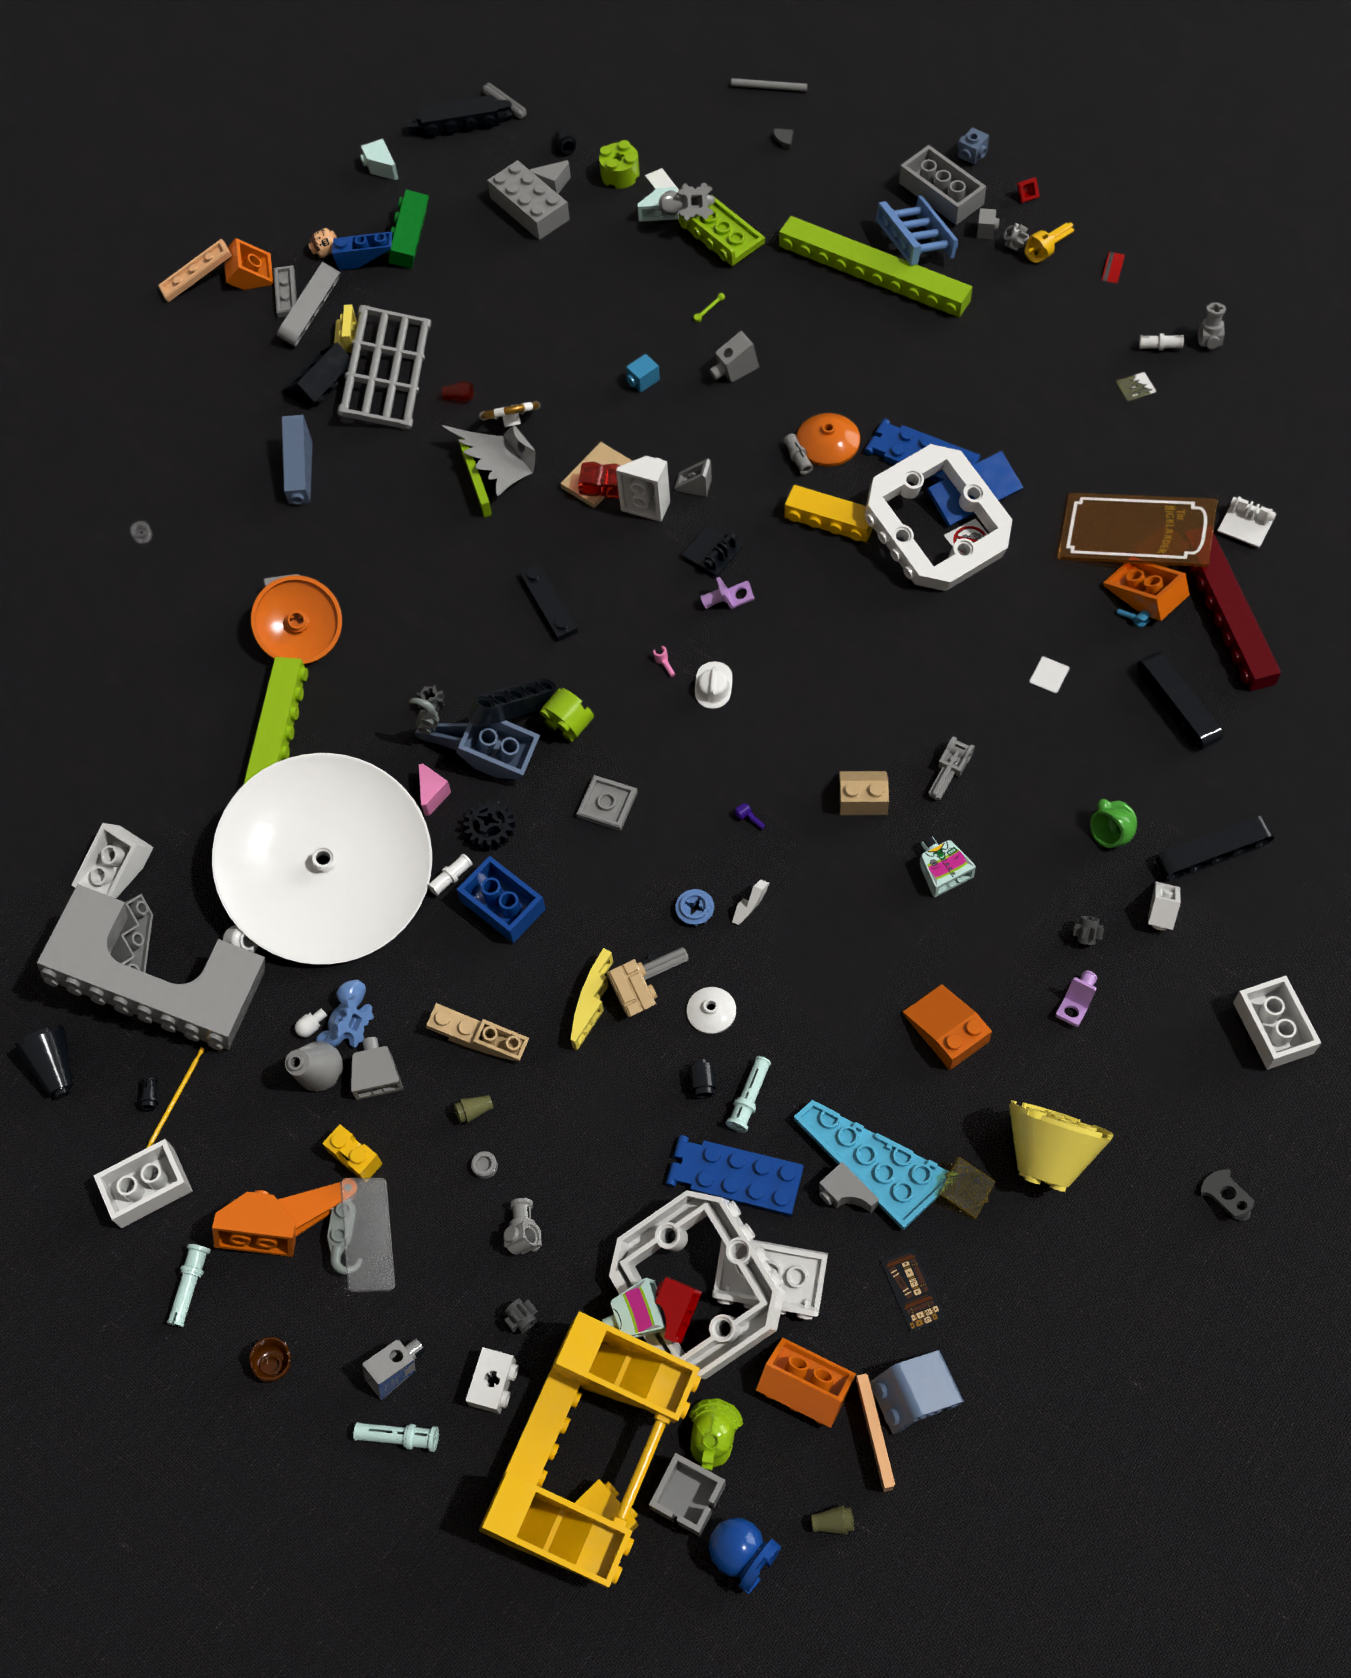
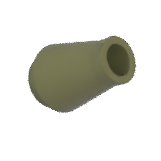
M486 1095L459 1099V1102L454 1104V1109L460 1123H469L485 1112L492 1110L493 1104L490 1096Z
M842 1505L818 1514H812L813 1531L845 1535L849 1531H854L851 1507L845 1508Z

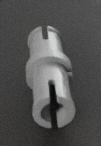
M795 434L787 435L783 442L790 452L791 460L797 464L801 474L806 475L813 470V465L807 458V451L800 445Z

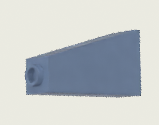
M304 415L282 416L284 492L289 504L310 503L313 441Z

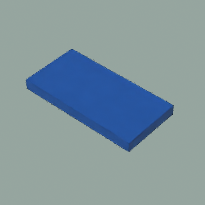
M1002 451L972 465L998 501L1024 488ZM949 478L927 489L928 494L948 527L975 514L974 512H966L960 507L959 498L961 494Z

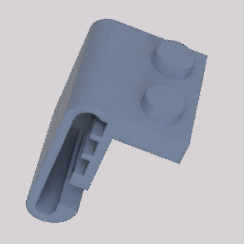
M940 1350L897 1363L870 1382L873 1395L880 1405L892 1434L903 1431L916 1421L942 1412V1409L946 1408L948 1411L964 1403Z

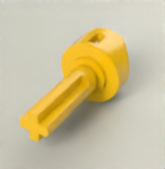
M1066 222L1050 233L1040 230L1032 234L1028 238L1025 247L1027 258L1036 263L1050 257L1054 253L1055 244L1074 232L1073 224Z

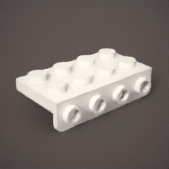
M721 1240L712 1297L717 1298V1302L732 1305L734 1301L744 1303L745 1308L751 1309L760 1301L739 1266L727 1259L726 1245ZM753 1240L757 1247L761 1246L769 1257L767 1261L771 1270L775 1269L783 1280L781 1286L785 1294L780 1314H786V1311L797 1313L796 1316L802 1319H812L813 1316H818L828 1253ZM745 1245L738 1249L737 1255L739 1259L744 1258L747 1254Z

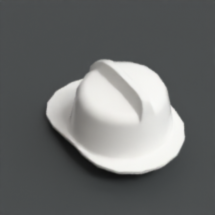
M717 661L708 662L698 669L695 697L699 704L706 708H720L730 699L733 677L732 671L724 663Z

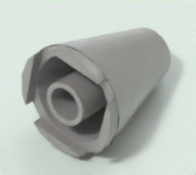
M315 1041L291 1051L285 1059V1067L301 1086L310 1091L317 1092L326 1091L336 1084L343 1070V1061L335 1047L326 1042Z

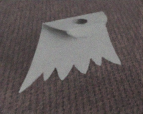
M442 425L452 433L464 438L458 440L459 442L472 446V448L465 450L464 453L481 459L476 464V469L492 471L488 479H497V496L516 481L533 474L535 450L515 425L510 427L503 436L470 432ZM518 441L525 445V450L522 453L518 450Z

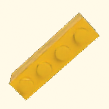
M794 485L785 503V518L793 522L810 525L813 528L827 530L833 534L847 536L856 541L860 540L867 543L873 529L865 519L866 506Z

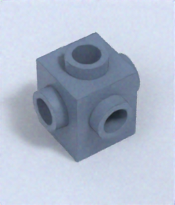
M972 127L958 142V157L975 165L980 158L982 159L986 155L989 135Z

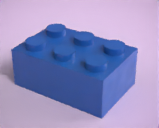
M491 856L457 888L460 901L512 943L546 910L543 897Z

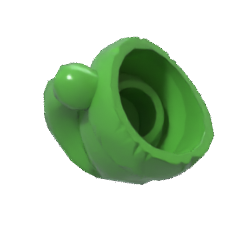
M1107 799L1099 800L1097 802L1098 810L1092 815L1090 820L1093 838L1101 846L1107 848L1126 845L1133 839L1137 830V818L1133 809L1120 800L1112 802Z

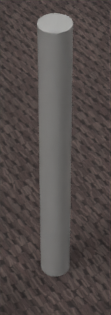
M731 79L732 87L807 92L808 86L805 83Z

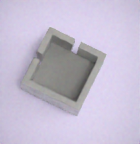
M675 1453L649 1503V1507L672 1522L677 1517L678 1525L701 1537L712 1514L709 1506L715 1508L726 1486V1481Z

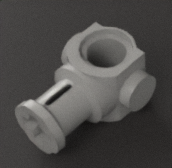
M1216 302L1207 305V318L1199 324L1198 341L1201 347L1215 349L1223 345L1225 330L1222 316L1226 312V307Z
M528 1198L514 1199L510 1205L511 1210H513V1220L510 1221L509 1227L504 1231V1247L515 1255L519 1253L523 1255L529 1251L536 1252L542 1244L541 1230L535 1221L531 1219L533 1201Z

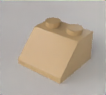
M839 771L840 815H888L889 787L886 771Z

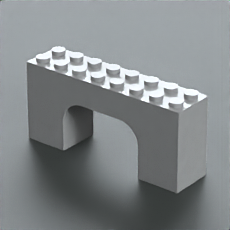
M77 884L37 961L41 977L44 979L43 981L54 987H57L58 984L64 986L68 992L77 996H81V994L87 995L97 1004L105 1005V1003L113 1005L115 1010L123 1014H128L129 1012L136 1014L140 1020L146 1023L154 1021L162 1024L161 1027L167 1031L175 1032L177 1030L185 1033L184 1036L190 1040L199 1041L200 1039L206 1041L208 1046L213 1049L222 1050L224 1048L229 1050L265 973V957L218 939L203 972L198 978L186 984H173L123 965L111 956L112 949L128 919L125 902Z

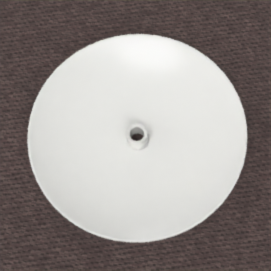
M312 753L279 761L260 771L238 790L225 808L217 826L212 848V869L217 893L222 905L235 925L250 940L268 952L287 960L305 964L330 965L356 960L369 955L388 944L406 928L417 913L427 892L432 869V847L427 824L419 807L407 790L396 779L375 765L358 758L334 753ZM321 855H326L330 858V861L325 865L319 864L316 860Z

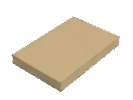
M600 442L560 483L561 488L595 508L618 484L617 467L632 462V460Z

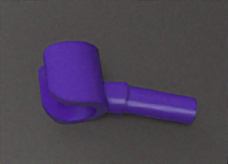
M743 803L735 808V814L740 820L748 817L761 830L765 828L766 825L755 817L748 804Z

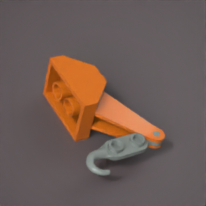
M344 1180L281 1199H277L274 1195L263 1190L246 1192L215 1213L212 1226L214 1247L293 1257L296 1237L331 1214L327 1241L331 1252V1265L340 1274H352L359 1269L362 1260L358 1258L353 1266L345 1267L341 1264V1255L351 1241L355 1218V1207L351 1201L356 1196V1184L352 1180Z

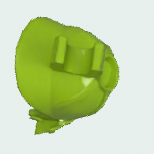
M719 1398L705 1399L695 1404L689 1413V1417L694 1422L690 1449L694 1459L703 1468L712 1471L713 1467L723 1465L730 1457L734 1434L738 1427L743 1425V1420L740 1412L734 1405Z

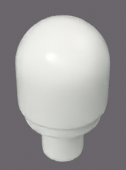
M322 1008L313 1015L311 1013L305 1014L296 1022L295 1032L303 1038L311 1036L321 1026L319 1022L327 1014Z

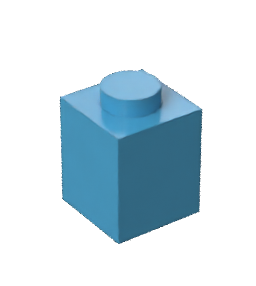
M647 354L626 366L627 382L640 393L660 380L659 365Z

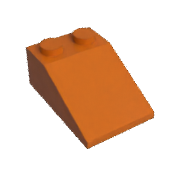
M1130 558L1103 582L1104 587L1139 613L1142 610H1146L1150 613V618L1162 621L1190 595L1186 573L1136 558Z
M942 984L903 1011V1015L949 1070L989 1043L992 1030L980 1016Z

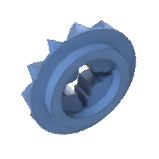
M691 889L682 893L677 899L676 913L678 918L684 921L686 925L693 924L697 927L698 924L706 923L710 917H713L714 902L707 892ZM699 902V909L702 911L696 910L691 915V908L689 906H695Z

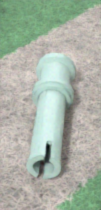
M762 1056L755 1058L743 1092L734 1101L735 1108L731 1117L726 1120V1125L735 1131L745 1133L748 1130L747 1123L751 1113H755L756 1110L755 1100L771 1065L770 1060Z
M196 1244L187 1245L189 1251L184 1265L180 1267L182 1277L169 1319L167 1320V1323L170 1325L184 1327L197 1280L204 1274L202 1268L205 1258L211 1251V1249Z
M357 1422L354 1427L353 1438L355 1441L401 1444L407 1450H412L413 1447L426 1448L430 1452H435L438 1445L439 1429L437 1426H433L431 1429L419 1428L415 1424L407 1425L404 1428Z

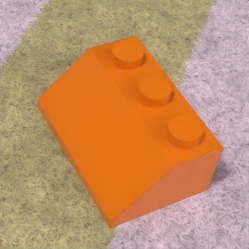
M782 1337L764 1367L756 1391L764 1394L767 1398L774 1399L788 1406L793 1411L800 1412L814 1419L819 1424H824L831 1428L856 1373Z

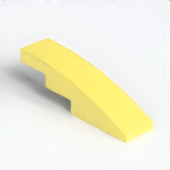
M605 948L602 949L588 974L576 1007L571 1033V1043L575 1050L579 1049L604 1011L600 999L609 987L605 974L613 964L612 952Z

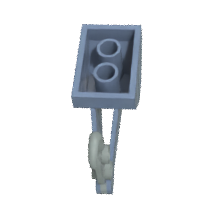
M411 698L409 700V704H418L425 708V710H420L417 717L416 725L418 727L415 731L417 738L457 750L456 753L474 769L495 778L522 779L540 737L539 734L506 720L486 727H478L470 723V721L469 723H438V712L432 703L421 698Z

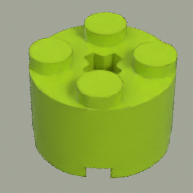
M627 140L600 148L599 163L603 183L607 186L609 184L614 185L616 189L632 186L640 175L637 150Z
M558 688L540 710L541 715L546 718L545 723L553 730L558 728L563 731L562 735L570 742H573L594 719V714L589 707L584 710L581 705L582 700L565 688Z

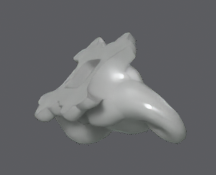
M684 183L682 189L678 192L669 190L663 193L658 204L664 213L674 215L678 212L685 221H688L695 214L702 216L703 219H707L709 215L713 214V211L708 206L714 204L715 198L712 195H708L712 187L707 186L706 183H701L700 187L695 189Z

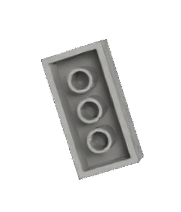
M930 145L900 165L899 184L917 197L922 195L933 209L955 225L984 205L986 186Z
M518 160L487 180L490 198L539 240L570 220L568 202Z

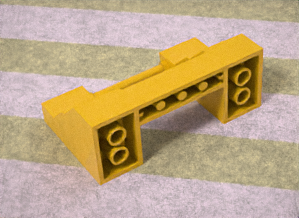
M579 1311L568 1329L478 1531L513 1548L578 1574L605 1588H609L611 1583L616 1584L622 1571V1567L618 1566L622 1555L628 1556L634 1539L630 1538L632 1530L626 1528L628 1525L626 1522L665 1426L669 1425L670 1422L676 1423L679 1418L684 1419L689 1410L690 1403L686 1401L690 1391L695 1393L701 1380V1377L698 1376L700 1368ZM579 1387L655 1414L654 1419L656 1421L616 1517L612 1516L611 1520L541 1488L548 1471L544 1470L545 1464L548 1459L553 1461L559 1448V1444L555 1443L559 1433L565 1434L571 1418H568L567 1414L571 1407H577L582 1392L578 1391Z

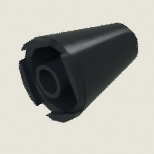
M57 1026L58 1030L51 1031L50 1027L23 1037L24 1043L20 1045L17 1042L15 1047L47 1094L55 1096V1098H61L68 1095L73 1087L66 1031L63 1026Z

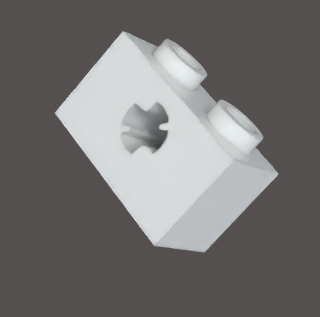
M482 1347L466 1397V1402L469 1406L501 1414L502 1407L506 1408L510 1399V1392L508 1391L510 1381H515L519 1365L516 1364L517 1361L513 1355ZM493 1376H496L500 1382L498 1385L494 1383V1387H491L488 1381L490 1378L494 1380Z

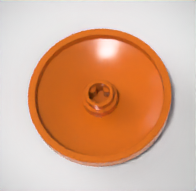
M286 576L271 582L259 593L252 607L251 626L258 645L274 660L275 657L302 659L304 665L321 660L335 647L341 634L342 613L336 597L319 581L305 576Z

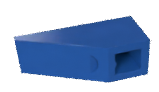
M392 231L333 238L332 254L339 270L360 268L390 250Z

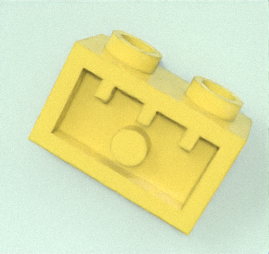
M344 305V312L340 314V320H336L334 343L338 342L347 353H352L353 347L351 344L355 338L357 320L353 306Z

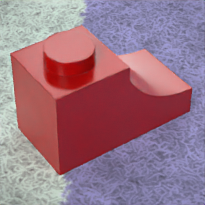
M665 1277L664 1281H661L658 1285L655 1303L662 1307L666 1317L664 1338L675 1343H682L702 1291L668 1277Z

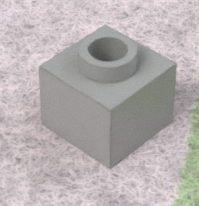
M980 208L977 238L993 239L994 231H998L999 227L996 209Z

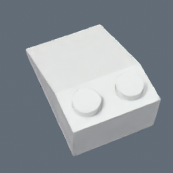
M102 823L72 886L76 888L77 884L116 899L143 869L154 847L120 825Z

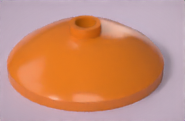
M822 413L808 418L799 427L796 435L800 445L807 451L806 455L809 461L819 466L841 465L852 459L860 446V433L857 426L845 416L834 413Z

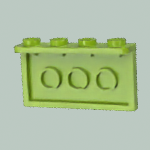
M716 198L714 204L708 206L713 211V214L709 215L707 219H703L702 216L695 214L694 217H690L688 221H685L683 216L679 214L678 221L680 225L690 231L696 239L701 240L708 249L713 250L723 261H727L731 266H734L765 244V237Z

